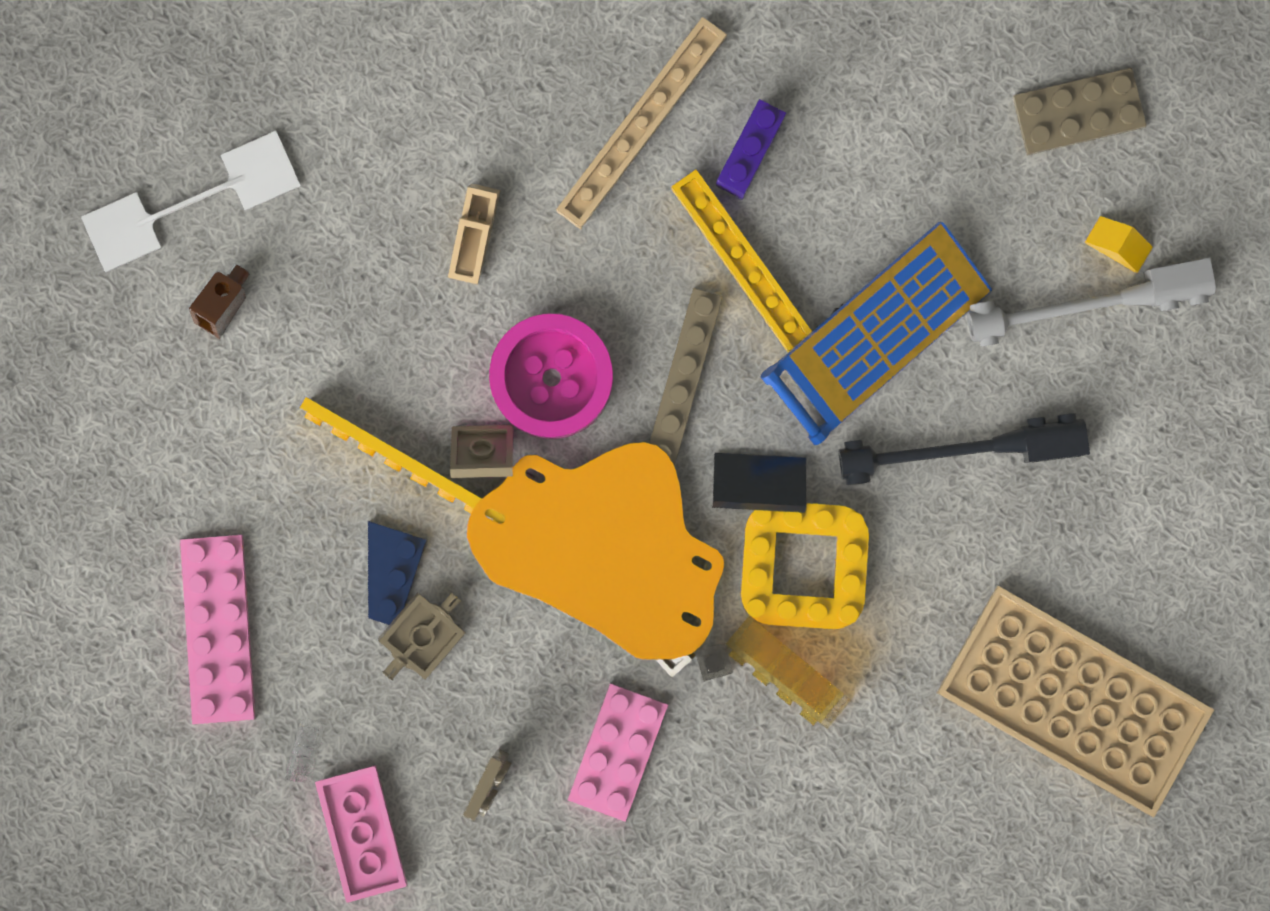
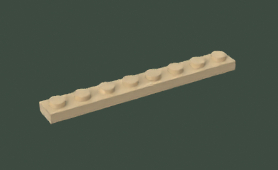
M704 17L700 19L557 207L556 212L579 229H582L726 39L727 34Z

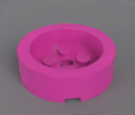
M541 314L517 323L504 334L491 358L489 383L496 405L512 425L534 437L560 439L580 433L592 425L601 415L608 404L612 392L613 370L606 346L589 326L570 316ZM549 369H555L561 375V380L556 386H548L543 381V375Z

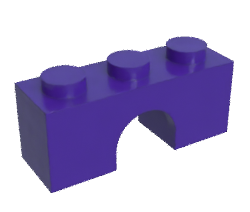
M760 99L758 100L717 179V187L743 200L767 150L773 143L785 119L786 112Z

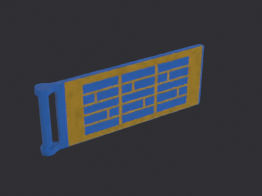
M938 222L783 358L763 371L760 377L766 385L772 386L809 433L808 438L814 445H819L828 437L833 429L969 312L970 305L978 304L992 291V288L945 223ZM784 370L787 371L826 421L820 426L816 424L780 378Z

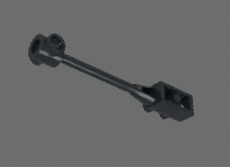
M1076 413L1058 415V422L1046 423L1045 417L1027 419V426H1021L1020 429L993 437L990 440L878 454L875 453L870 445L863 446L862 440L844 442L845 448L838 450L842 479H846V485L870 483V476H873L877 467L881 465L985 452L1023 453L1024 463L1090 455L1087 428L1084 419H1076Z

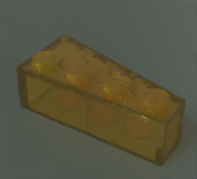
M751 616L747 617L726 643L732 649L729 653L730 657L742 667L746 662L756 669L752 673L754 677L765 686L769 682L774 684L779 689L776 695L789 706L793 702L798 704L803 709L799 714L813 726L818 721L828 729L850 702V699Z

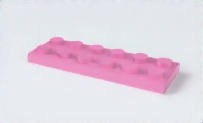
M243 535L181 539L192 724L254 720L256 718Z

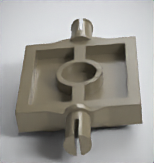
M418 592L379 636L378 641L390 650L394 657V660L383 671V674L390 680H393L403 667L414 670L426 680L466 632L453 622L449 615L456 605L461 602L455 594L451 592L439 606L429 602Z

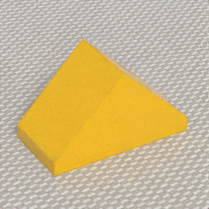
M1102 216L1098 218L1085 240L1086 244L1135 273H1138L1153 248L1134 227Z

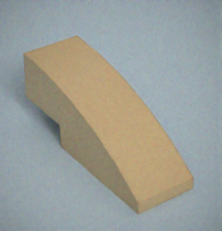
M472 183L468 186L462 217L459 220L448 278L473 284L479 283L501 190Z

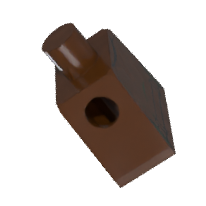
M234 264L227 276L217 271L189 307L193 322L220 339L246 299L244 287L242 286L250 273L237 264Z

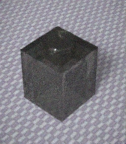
M725 642L695 650L703 682L733 673Z

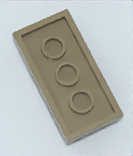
M1132 68L1021 93L1012 97L1027 156L1130 132L1147 126Z
M498 749L490 758L463 814L464 817L475 821L478 815L485 816L498 793L493 787H499L512 764L507 761L509 753Z

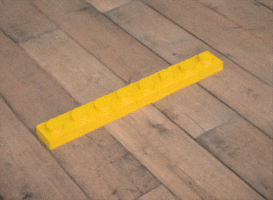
M697 169L671 186L672 191L786 351H791L812 330Z
M306 397L300 406L301 409L307 411L304 416L306 419L321 426L323 421L333 426L332 434L346 442L349 437H352L360 442L357 448L372 457L377 452L386 457L384 464L398 472L401 471L402 467L412 472L413 474L410 479L420 485L427 487L428 483H431L440 488L437 492L439 496L452 503L455 498L466 503L465 511L472 513L476 504L482 499ZM493 509L485 511V515L493 519V521L499 524L505 521L503 514Z

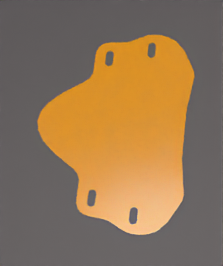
M645 442L629 443L608 451L575 469H563L538 455L524 456L513 467V476L507 477L499 487L480 499L469 517L467 539L471 551L491 581L497 585L539 599L589 625L636 658L651 660L676 659L689 655L705 642L711 631L714 617V594L723 573L724 560L717 549L692 537L686 530L676 469L669 456L657 445ZM532 468L545 476V481L538 483L528 478L525 474L526 470ZM493 509L503 514L505 521L499 524L487 518L485 511ZM699 556L709 561L712 565L711 569L706 571L692 563V558ZM689 612L700 618L701 625L695 627L683 621L681 618L682 613Z

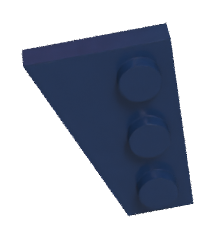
M368 521L369 619L390 625L405 608L427 542L426 539Z

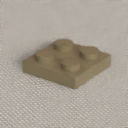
M513 425L452 426L451 478L513 476Z

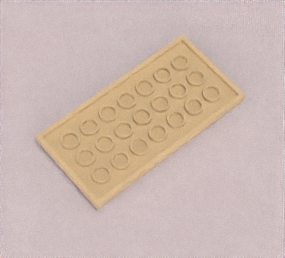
M996 586L936 692L1153 818L1214 709L1000 586Z

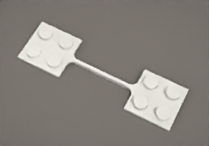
M277 131L221 155L229 174L226 183L158 213L148 214L136 192L81 216L104 271H111L162 248L153 229L157 219L227 188L236 190L246 211L300 187L299 180Z

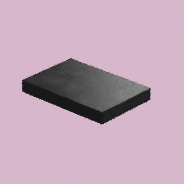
M714 453L712 508L805 513L806 457Z

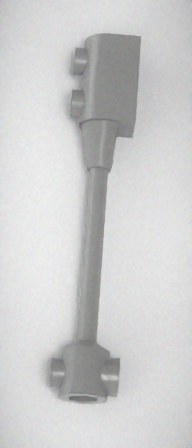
M1211 258L1147 270L1143 272L1144 283L1123 288L1119 292L1005 314L999 306L995 307L994 301L970 305L971 312L967 313L970 336L973 342L980 341L981 347L999 344L998 337L1005 336L1008 326L1118 304L1160 306V311L1162 312L1179 308L1178 302L1189 300L1190 306L1209 302L1208 296L1214 295L1216 290Z

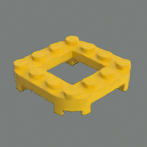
M806 503L805 513L754 510L747 519L744 530L740 597L745 611L754 620L768 625L840 629L854 623L862 613L865 604L869 532L863 516L846 506ZM776 532L837 537L833 598L772 594Z

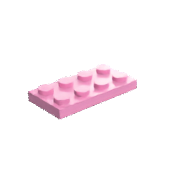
M610 683L568 801L626 822L668 704Z
M377 765L316 781L315 784L346 903L407 887L408 884Z

